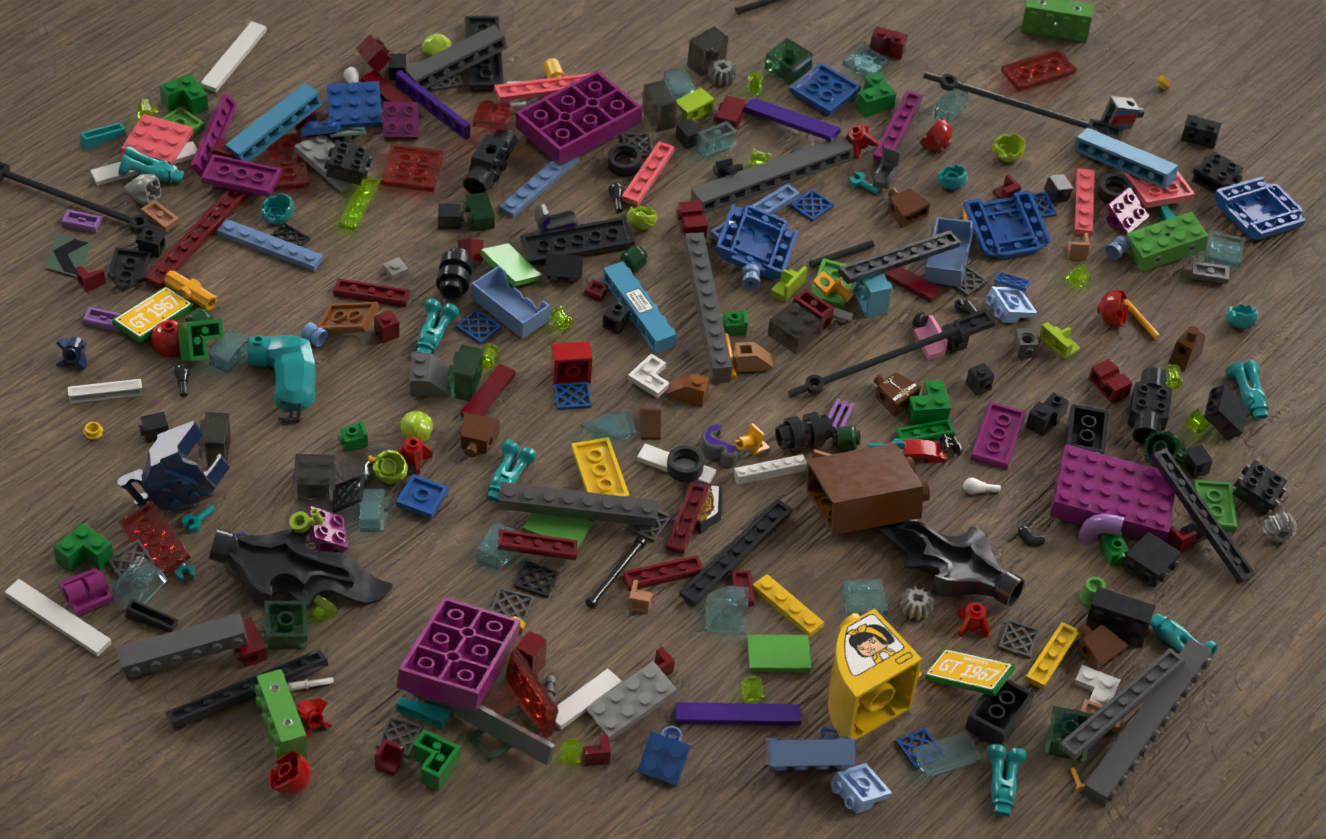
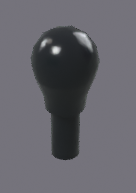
M614 182L610 184L608 192L615 203L616 212L621 213L623 211L621 201L624 188L622 184Z
M179 363L174 368V375L180 385V396L182 397L188 396L187 384L191 374V369L186 363Z

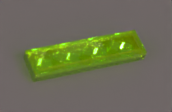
M367 175V179L362 180L361 186L357 187L338 222L339 228L356 232L381 186V179Z

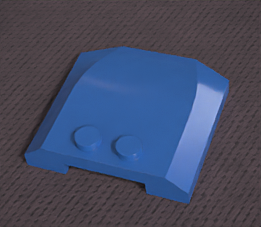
M1263 177L1217 189L1214 194L1217 206L1250 239H1262L1303 226L1306 221L1301 215L1302 208L1279 185L1275 183L1270 185L1264 182L1265 178Z
M1030 190L1014 193L1011 198L982 202L980 198L964 201L963 203L968 220L973 221V232L981 252L985 256L1007 259L1036 254L1050 244L1051 238Z
M732 204L714 251L722 260L742 268L746 265L754 264L759 267L761 276L771 280L780 279L781 272L787 267L798 231L795 229L794 232L787 226L788 222L783 218L754 206L745 205L744 208L735 207L736 204Z

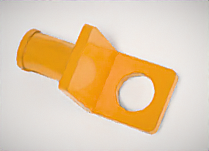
M822 271L813 280V283L826 296L835 291L847 303L854 295L843 284L842 277L835 282L826 272ZM820 279H826L829 283V286L825 287L821 285Z
M753 423L749 425L746 435L737 437L734 442L737 449L741 450L747 447L754 455L768 451L770 448L763 441L764 433Z

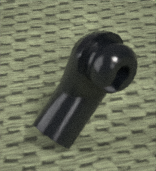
M957 299L954 302L955 309L959 312L968 313L969 315L978 312L970 301Z
M1026 526L1018 528V536L1025 544H1045L1044 535H1034Z

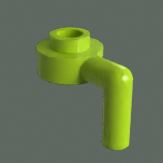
M313 508L310 511L313 518H309L305 512L294 513L289 520L293 531L304 533L310 526L322 525L324 520L318 509Z

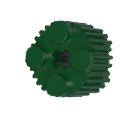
M1156 431V433L1148 435V439H1145L1146 447H1144V453L1146 454L1144 459L1154 467L1156 466L1150 459L1151 455L1166 448L1180 466L1182 465L1181 462L1184 463L1183 459H1186L1188 456L1185 442L1170 431Z

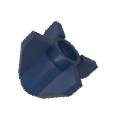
M79 337L60 338L57 340L56 344L63 350V356L56 366L59 368L66 361L69 363L77 362L76 364L84 370L87 367L85 356L87 343Z

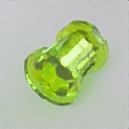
M755 71L749 73L747 91L755 95L761 93L763 75Z
M753 149L750 164H762L770 161L771 152L763 153Z
M563 306L554 308L550 313L551 319L556 321L560 331L569 329L573 324L572 318L567 316Z
M485 344L482 355H479L477 359L478 364L483 368H492L494 358L499 354L498 347L494 344Z
M1176 364L1166 366L1164 368L1168 376L1166 386L1170 389L1181 387L1180 367Z

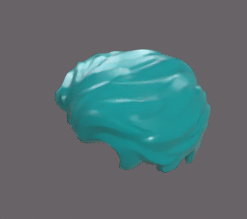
M957 163L953 166H945L943 171L937 174L940 185L950 190L961 189L968 180L965 168Z
M281 193L277 196H270L261 206V217L271 224L287 222L293 215L294 203L292 198Z
M1239 303L1236 307H1230L1225 313L1228 323L1240 329L1252 328L1259 316L1257 308L1253 310L1251 305L1245 306L1242 303Z

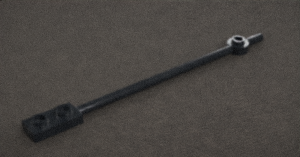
M924 72L923 75L924 79L939 83L940 87L945 91H953L956 88L1084 129L1089 128L1118 141H1121L1123 128L1092 118H1090L1089 122L1075 119L960 83L951 74H944L941 77Z
M0 162V182L6 177L130 224L131 230L136 233H141L144 227L165 232V229L149 224L148 218L144 215L130 217L10 172V165Z
M987 308L954 320V327L857 365L825 377L810 375L806 378L804 385L788 390V396L791 398L804 392L819 394L823 391L825 384L959 334L961 339L994 327L995 321Z

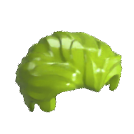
M442 34L430 35L423 42L422 52L431 57L451 47V42Z
M1014 133L1011 135L1004 134L994 140L992 152L1002 161L1015 162L1022 157L1026 144L1019 135Z
M631 206L628 210L627 221L636 229L645 231L655 225L657 220L656 210H652L650 206L648 209L642 206L634 209Z
M421 411L407 413L400 423L402 436L405 440L414 437L424 443L429 439L433 429L431 417Z
M385 450L377 455L376 462L373 464V471L378 479L386 484L398 483L407 475L408 466L402 455L394 450Z

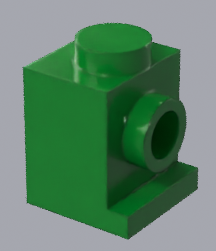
M743 309V312H724L722 322L725 333L729 336H747V309Z
M363 420L359 421V424L340 428V433L337 434L339 444L343 445L345 452L368 447V433Z
M1121 531L1119 537L1111 534L1103 535L1099 548L1109 565L1124 563L1126 554L1130 551L1121 537Z

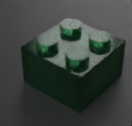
M786 38L766 53L764 70L791 85L812 69L814 54Z
M461 344L459 351H455L453 365H450L448 369V376L450 378L447 388L450 389V397L470 401L476 393L483 375V349Z
M306 601L264 602L263 634L267 649H306L308 638Z
M1053 706L1044 754L1072 759L1059 748V744L1090 718L1093 713ZM1088 749L1076 760L1086 762Z

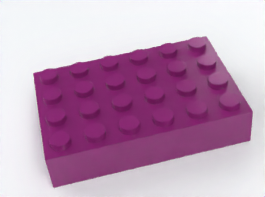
M597 70L517 111L516 129L560 166L640 124L642 120V106Z
M1065 444L1059 461L1049 516L1082 525L1086 519L1094 515H1116L1124 517L1121 527L1122 536L1141 540L1150 532L1165 542L1170 531L1175 493L1156 468Z
M443 597L399 667L397 688L476 713L518 640L521 620Z

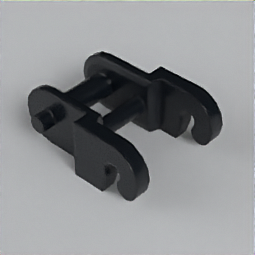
M280 401L279 404L290 405L289 418L278 417V420L290 421V419H297V422L303 420L301 418V410L305 406H301L300 403L297 406L292 405V402ZM293 407L297 408V417H292Z
M944 433L940 435V448L944 453H947L949 446H951L952 450L957 453V456L962 454L961 444L957 442L954 435L951 437H946Z

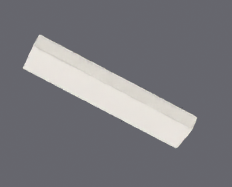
M644 444L637 456V461L667 472V457L670 452ZM679 459L674 462L676 466L682 469H691L697 466L695 462L689 459ZM704 465L701 477L693 482L710 484L716 474V469Z
M606 669L550 710L546 717L557 728L562 730L585 713L588 706L621 684L622 681L609 669Z

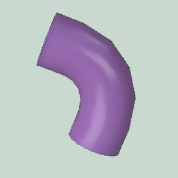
M1098 514L1086 519L1079 530V541L1085 545H1093L1097 542L1099 534L1103 533L1119 537L1124 517Z

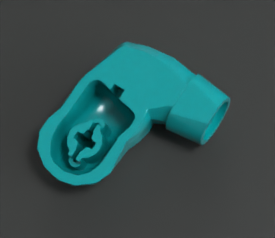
M255 335L250 337L248 343V364L265 368L270 366L275 371L273 394L275 404L287 411H290V405L279 404L280 401L292 402V405L297 406L300 403L301 406H305L302 410L311 407L315 401L316 367L310 341L294 335L274 337Z

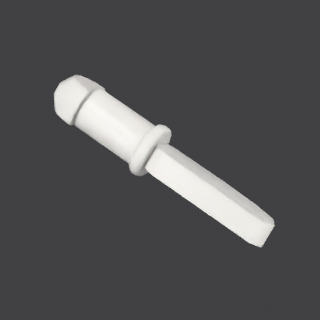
M333 678L311 681L305 679V681L290 682L287 685L289 691L308 690L311 686L330 684L334 681Z

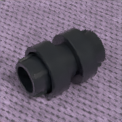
M452 248L444 253L440 259L436 286L441 295L446 299L456 300L462 297L469 289L473 260L466 250Z
M811 412L804 414L802 421L798 416L785 418L783 424L775 427V437L778 446L782 450L788 448L791 452L804 450L806 443L811 448L824 445L827 439L833 437V425L828 415Z

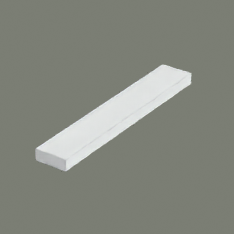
M251 21L201 81V87L216 93L266 33V26Z
M193 141L186 143L173 165L194 158L197 147ZM121 162L91 170V175L97 186L141 173L129 170L125 176L118 175Z
M20 579L5 591L6 597L97 657L112 644L110 638Z

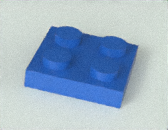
M326 119L323 123L308 121L301 128L302 136L335 133L341 129L340 121H335V119Z
M412 474L396 500V507L432 519L448 494L449 487Z
M651 731L637 772L678 786L692 745Z

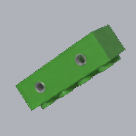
M1026 0L1021 32L1087 43L1094 5L1069 0Z
M1191 211L1129 232L1126 239L1130 243L1128 252L1141 272L1207 250L1208 234Z
M282 669L258 675L257 685H254L257 695L255 700L258 710L262 709L263 714H261L264 726L268 725V738L270 743L274 742L275 747H273L276 759L287 752L295 751L307 760L306 734Z

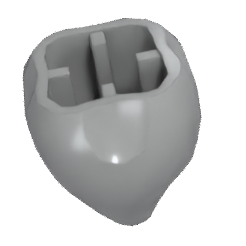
M141 173L140 176L127 183L124 187L125 191L135 202L145 206L154 200H158L161 196L159 179L153 174Z

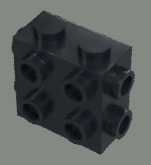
M336 140L334 147L330 146L328 153L330 159L327 158L324 168L327 169L326 177L361 186L362 180L367 179L369 169L366 168L371 166L372 157H369L371 149Z
M1213 151L1209 156H1205L1200 165L1197 164L1195 166L1192 181L1215 194L1217 189L1240 183L1243 175H1241L1243 167Z
M1223 384L1219 387H1214L1210 391L1204 417L1227 440L1243 434L1249 407L1226 384Z
M1254 460L1251 465L1246 464L1241 474H1243V477L1239 476L1233 486L1236 489L1232 495L1266 515L1269 510L1273 511L1278 505L1279 501L1276 499L1281 498L1285 493L1286 488L1284 486L1288 480L1257 460Z
M1148 532L1126 554L1123 567L1156 588L1160 582L1164 583L1167 580L1171 571L1175 572L1180 565L1179 558L1181 552Z

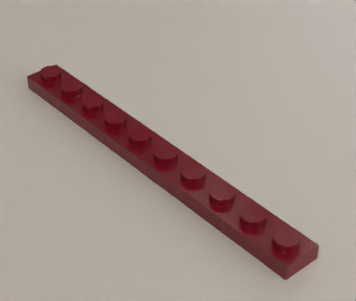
M228 189L145 276V282L161 289L164 286L166 274L169 271L177 272L251 193Z

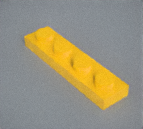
M768 574L753 584V590L804 634L808 635L809 638L824 627V621Z
M1061 622L1026 675L1025 681L1044 690L1079 636L1078 629Z

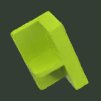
M699 88L676 100L675 105L683 111L682 122L690 118L696 121L712 113L714 98L705 90Z
M803 266L798 272L792 269L789 271L784 269L781 272L780 281L771 289L770 295L786 303L805 283L807 267Z
M1049 322L1042 325L1039 338L1064 360L1080 351V346L1069 338L1071 333L1070 327L1061 331L1057 326L1053 327Z

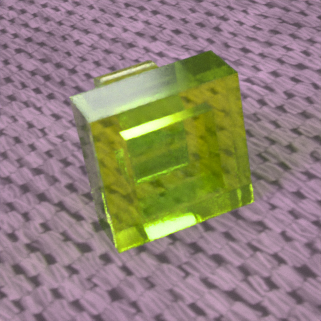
M141 99L137 110L139 120L143 114L155 117V113L152 112H158L157 106L150 105L149 99Z
M1081 263L1080 267L1077 265L1067 274L1066 280L1078 288H1082L1091 280L1092 274L1087 272V267Z
M1198 408L1184 421V425L1197 434H1200L1210 425Z
M317 595L313 600L317 606L313 614L321 622L326 619L327 615L335 618L339 611L335 605L322 596Z
M748 676L747 679L740 680L743 701L764 699L761 678Z
M576 738L562 740L559 762L580 764L583 742H577Z

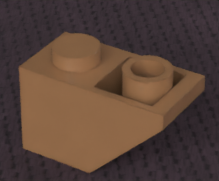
M755 342L735 343L733 358L736 372L773 370L771 354Z

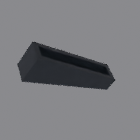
M131 599L126 607L125 617L169 633L173 632L178 625V619L134 599Z

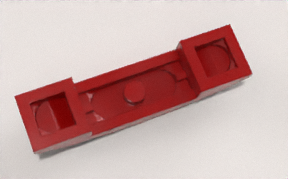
M906 439L903 440L906 448H899L903 449L904 457L910 456L912 459L926 458L927 463L947 461L946 454L940 448L941 444L937 442Z

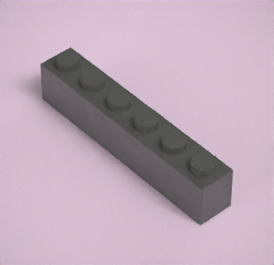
M493 25L405 69L406 75L424 89H427L507 49L505 35Z
M240 613L124 645L118 647L121 668L126 678H131L148 672L159 671L169 666H177L190 660H198L211 654H219L232 648H239L248 644V639Z

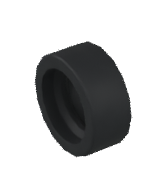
M619 143L609 150L608 168L612 173L627 177L639 171L641 167V152L638 147L629 143ZM620 155H628L634 158L635 161L623 165L617 163L614 159Z
M1120 174L1105 175L1100 180L1098 196L1103 202L1108 204L1120 193L1111 192L1106 187L1115 186L1123 191L1130 187L1132 190V182Z
M681 445L670 451L667 457V472L673 479L680 482H692L701 477L704 468V456L701 451L689 445ZM679 459H689L695 462L697 466L691 469H682L676 466L674 462Z

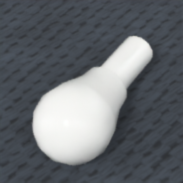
M349 67L344 71V78L348 83H357L359 72L356 68Z
M968 478L963 483L964 492L970 495L985 492L1000 493L1001 490L1000 485L986 484V482L975 478Z

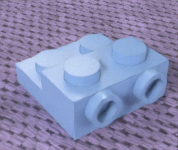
M992 287L986 296V303L994 309L995 316L1002 323H1017L1019 318H1034L1037 314L1021 290L1010 287Z
M866 763L836 772L830 783L832 791L835 794H839L845 800L846 807L852 809L856 814L871 809L874 803L888 799L892 793Z

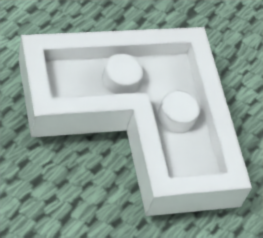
M650 354L628 374V380L658 398L669 388V382L658 376L666 368V362Z
M1082 665L1074 684L1093 691L1090 701L1105 705L1114 697L1120 679Z

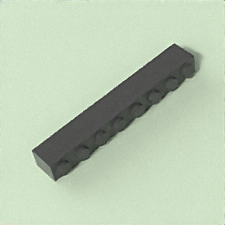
M501 482L498 509L655 527L659 500Z

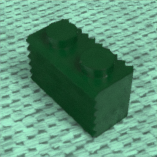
M487 192L466 195L465 202H463V210L468 212V225H472L474 231L486 230L487 228L493 229L495 227V215Z

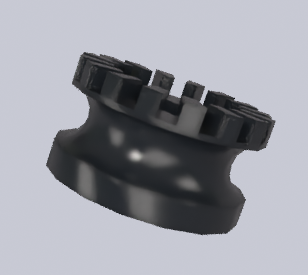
M920 311L914 317L912 325L917 326V328L927 326L929 316Z

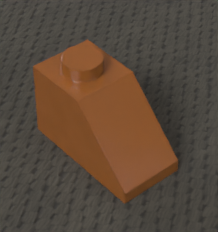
M690 373L671 382L666 397L703 406L708 394L709 378Z

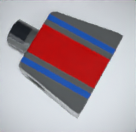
M1111 96L1100 121L1121 127L1123 130L1133 127L1136 118H1143L1144 109L1139 108L1132 98Z

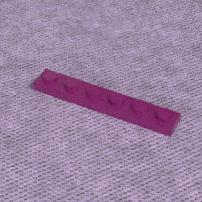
M908 90L905 92L874 153L873 160L881 162L883 149L885 148L897 151L922 101L923 95Z
M227 93L220 96L190 165L200 177H202L213 155L214 147L219 139H223L237 107V104Z

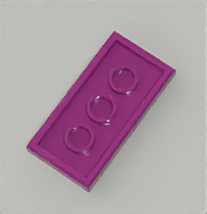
M213 154L201 177V183L270 197L282 174V169Z
M989 402L970 459L1007 470L1026 412Z

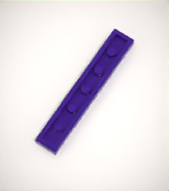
M401 70L396 72V86L416 102H419L422 107L465 140L470 138V123Z
M754 97L746 104L745 112L830 142L841 133L840 127Z
M676 702L675 704L676 723L801 725L800 704Z

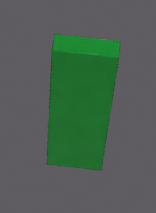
M949 419L895 429L896 437L901 440L919 439L936 441L939 440L942 433L946 437L955 436L956 433Z

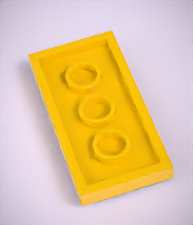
M609 437L571 444L586 492L629 497V492Z

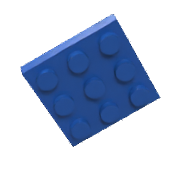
M820 62L790 87L789 92L831 116L858 94V91H861V85Z
M379 81L326 84L329 119L340 121L341 128L383 126Z

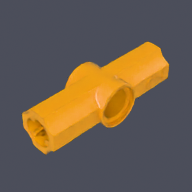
M169 271L166 274L164 285L203 309L210 311L214 308L217 297L203 289L199 281L194 278L188 280L175 271Z

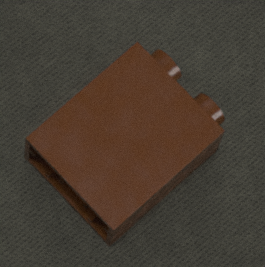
M896 443L807 459V493L832 535L922 518L923 502L930 499V489L927 480L917 477L912 457H904Z

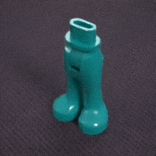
M130 146L126 148L118 171V175L125 176L129 170H134L143 174H153L157 176L159 181L168 182L170 180V183L174 181L180 184L184 176V171L177 170L176 166L168 164L167 161H160L144 155Z
M430 298L426 300L424 305L427 319L419 333L418 343L416 344L417 353L434 354L435 349L442 340L446 327L459 314V309L449 303L444 305L441 313L440 302ZM440 313H441V317H440V319H439V323H438L437 327H436V328H433V326H434V324H435L437 318L439 317V315H440Z
M1253 360L1247 361L1244 365L1239 361L1226 368V376L1230 380H1237L1243 402L1249 407V414L1253 415L1255 420L1266 419L1268 417V405L1258 377L1260 366ZM1247 378H1249L1252 388H1250Z
M505 440L501 449L504 458L494 473L488 487L489 493L486 496L488 500L498 503L501 482L516 484L524 468L532 464L537 458V453L532 448L523 447L519 453V447L516 442L512 440ZM517 456H518V459H517V461H516V463H515V466H514V468L512 469V471H511V472H507V471L509 470L510 466L512 465V463L514 462V460H515V459L517 458Z
M1159 613L1152 617L1150 626L1153 627V631L1158 634L1163 642L1170 645L1178 653L1184 648L1185 645L1183 643L1186 644L1190 638L1197 641L1184 627L1173 620H1169V617H1163ZM1214 641L1202 644L1212 650L1210 659L1218 648V644Z
M994 744L987 748V757L992 763L991 805L994 807V815L1010 817L1011 810L1014 808L1017 791V770L1025 762L1027 754L1023 749L1013 748L1006 755V749L1002 745ZM1005 755H1006V780H1004V779L1002 778Z

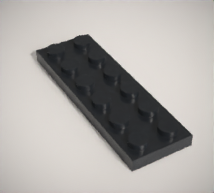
M465 16L466 39L493 25L500 30L499 16ZM502 51L468 68L469 90H494V85L504 84Z
M625 217L520 236L521 244L531 265L546 263L547 253L587 256L625 249L635 245V239Z

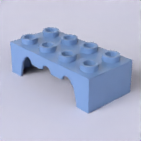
M937 217L933 236L951 230L961 241V244L958 248L928 257L925 266V280L935 284L961 287L972 241L973 221Z
M497 266L472 283L471 299L521 339L549 321L550 305L543 300L541 306L537 308L532 300L528 297L524 298L518 289L510 287L507 282L506 271L500 266Z
M838 737V739L777 740V738H765L766 764L774 770H787V766H792L795 770H807L808 766H813L816 769H829V765H834L837 769H850V765H855V739L851 737Z

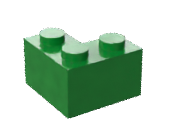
M880 72L865 76L863 90L858 91L856 108L864 118L894 109L897 93Z
M192 74L159 85L161 102L168 111L184 105L192 115L208 110L207 93Z
M222 319L177 323L181 361L208 359L206 340L224 338Z
M943 380L924 381L922 396H910L907 413L911 426L949 419L951 406Z
M84 523L80 524L53 547L56 563L69 572H72L83 561H87L98 570H101L109 563L108 559L113 556L112 543Z
M423 729L413 743V759L423 763L420 768V783L439 792L461 760V746Z

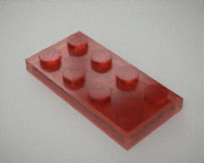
M1059 48L1004 65L1001 68V72L1018 92L1074 75L1077 70Z
M488 100L480 102L472 120V127L508 130L515 106L507 102H501L500 104H493V101Z
M300 133L284 134L266 148L269 166L282 169V174L274 191L309 187L306 161L294 151L295 145L302 142Z
M152 500L119 521L120 526L130 541L133 543L139 539L145 549L148 550L149 555L156 564L153 567H149V570L156 580H159L191 558ZM138 546L137 552H143V548ZM145 556L143 561L150 562L148 556Z
M518 649L511 651L505 679L543 737H551L559 712L558 706L548 695L546 687L542 686L538 680L536 672L532 671L528 665L526 657L522 656Z

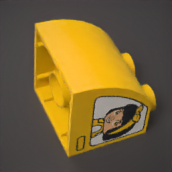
M876 609L862 616L854 613L848 616L839 627L840 633L828 691V711L832 724L840 737H851L858 740L912 708L922 658Z

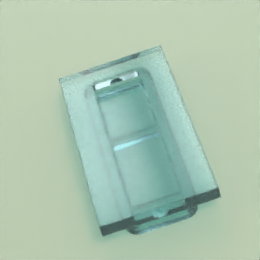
M968 731L912 748V752L926 778L982 761V757Z

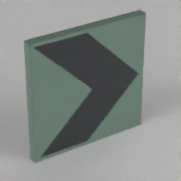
M364 127L341 128L338 132L329 134L331 137L344 136V141L347 143L352 142L351 135H366Z
M57 233L46 269L76 276L75 268L81 265L85 266L92 242Z

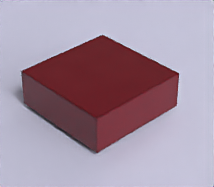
M592 279L584 291V296L601 302L609 290V285Z

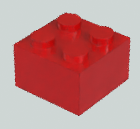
M590 341L552 344L551 375L553 386L554 384L591 383L593 357Z

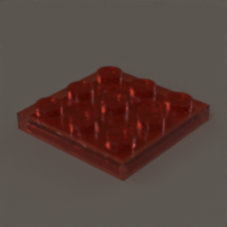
M391 144L381 185L434 192L444 151Z

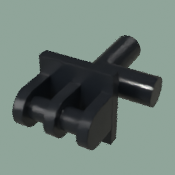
M732 158L716 161L713 166V172L717 175L718 179L731 174L735 175L737 171L743 170L741 163L733 165Z

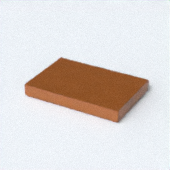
M378 302L330 304L317 328H323L328 334L366 332L380 305Z

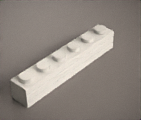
M141 379L68 387L70 404L143 396Z
M802 454L737 467L734 469V478L737 485L799 473L806 471L807 462Z

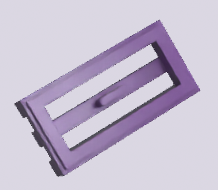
M67 209L61 221V226L97 233V228H100L103 218L102 216Z
M88 307L82 323L83 325L119 332L120 330L112 325V319L119 316L120 313Z
M836 398L828 415L832 421L838 406L840 407L832 424L834 432H836V426L844 409L848 410L840 426H846L855 403L847 404L848 401L844 400L841 402L840 398Z

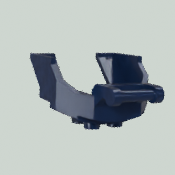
M193 420L158 434V439L149 449L144 470L139 469L120 477L118 484L133 497L134 503L138 507H143L148 501L152 500L161 510H171L173 512L190 510L197 507L198 502L215 496L214 489L227 473L230 465L219 454L209 470L203 472L197 463L187 459L188 454L203 435L202 430ZM138 482L145 492L140 494L131 483Z

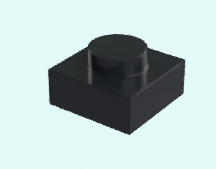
M1195 522L1181 528L1186 534L1192 531L1197 533L1194 545L1207 539Z

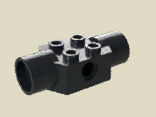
M499 128L493 136H485L473 154L469 172L463 180V187L469 194L484 193L499 181L502 171L505 172L507 168V159L518 143V139L512 131L506 128Z
M1149 367L1142 371L1140 382H1135L1130 401L1127 425L1133 428V439L1142 445H1145V439H1148V435L1150 436L1151 433L1165 430L1170 413L1172 389L1166 386L1167 373L1157 367Z

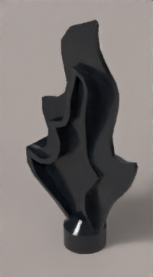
M916 519L876 527L884 537L907 555L908 560L904 568H920V571L936 575L931 591L933 594L948 597L975 594L993 596L995 600L1007 607H1011L1023 592L1025 579L1011 571L1006 572L998 565L985 534L975 527H969L968 531L961 536L939 534Z
M217 528L209 555V560L223 564L228 563L238 575L248 597L255 604L266 608L271 596L277 593L290 595L299 604L307 607L313 598L322 592H332L353 602L367 605L381 601L393 587L392 583L374 577L356 560L347 555L335 552L314 551L305 546L309 529L304 533H296L293 529L265 535H235L234 532Z

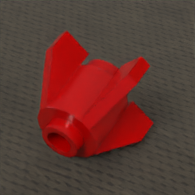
M854 125L845 136V139L850 144H853L855 158H859L861 150L867 148L868 145L875 147L879 145L878 141L868 134L869 128L866 125Z
M414 437L406 439L398 451L408 465L414 466L416 475L420 474L419 464L422 459L433 458L432 450L420 439Z
M970 603L957 609L956 615L963 619V625L958 633L960 637L965 635L968 630L971 632L979 630V633L984 637H989L990 629L986 620L988 610L982 604Z
M322 698L304 700L296 706L306 739H308L312 732L310 728H317L320 725L327 728L332 726V724L323 719L322 712L328 702Z

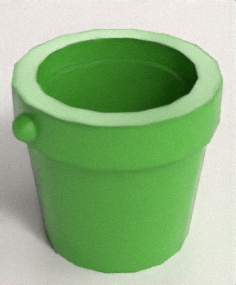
M1098 577L1089 578L1077 596L1085 608L1090 609L1097 587H1106L1102 579Z

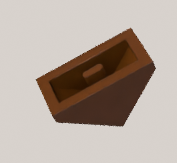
M640 408L641 440H660L661 410L659 408Z

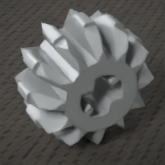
M725 59L712 61L707 72L709 81H712L713 84H719V87L732 84L737 74L735 64H732L731 61H725Z
M1284 511L1280 514L1275 513V515L1269 516V519L1264 520V525L1262 526L1267 539L1276 544L1280 541L1284 543L1287 539L1291 540V536L1296 535L1297 524L1290 513L1286 514Z
M916 586L913 590L908 588L901 596L900 609L903 610V616L909 615L910 620L913 617L918 621L921 617L926 619L933 612L934 598L931 597L930 592H925L924 588L918 590Z

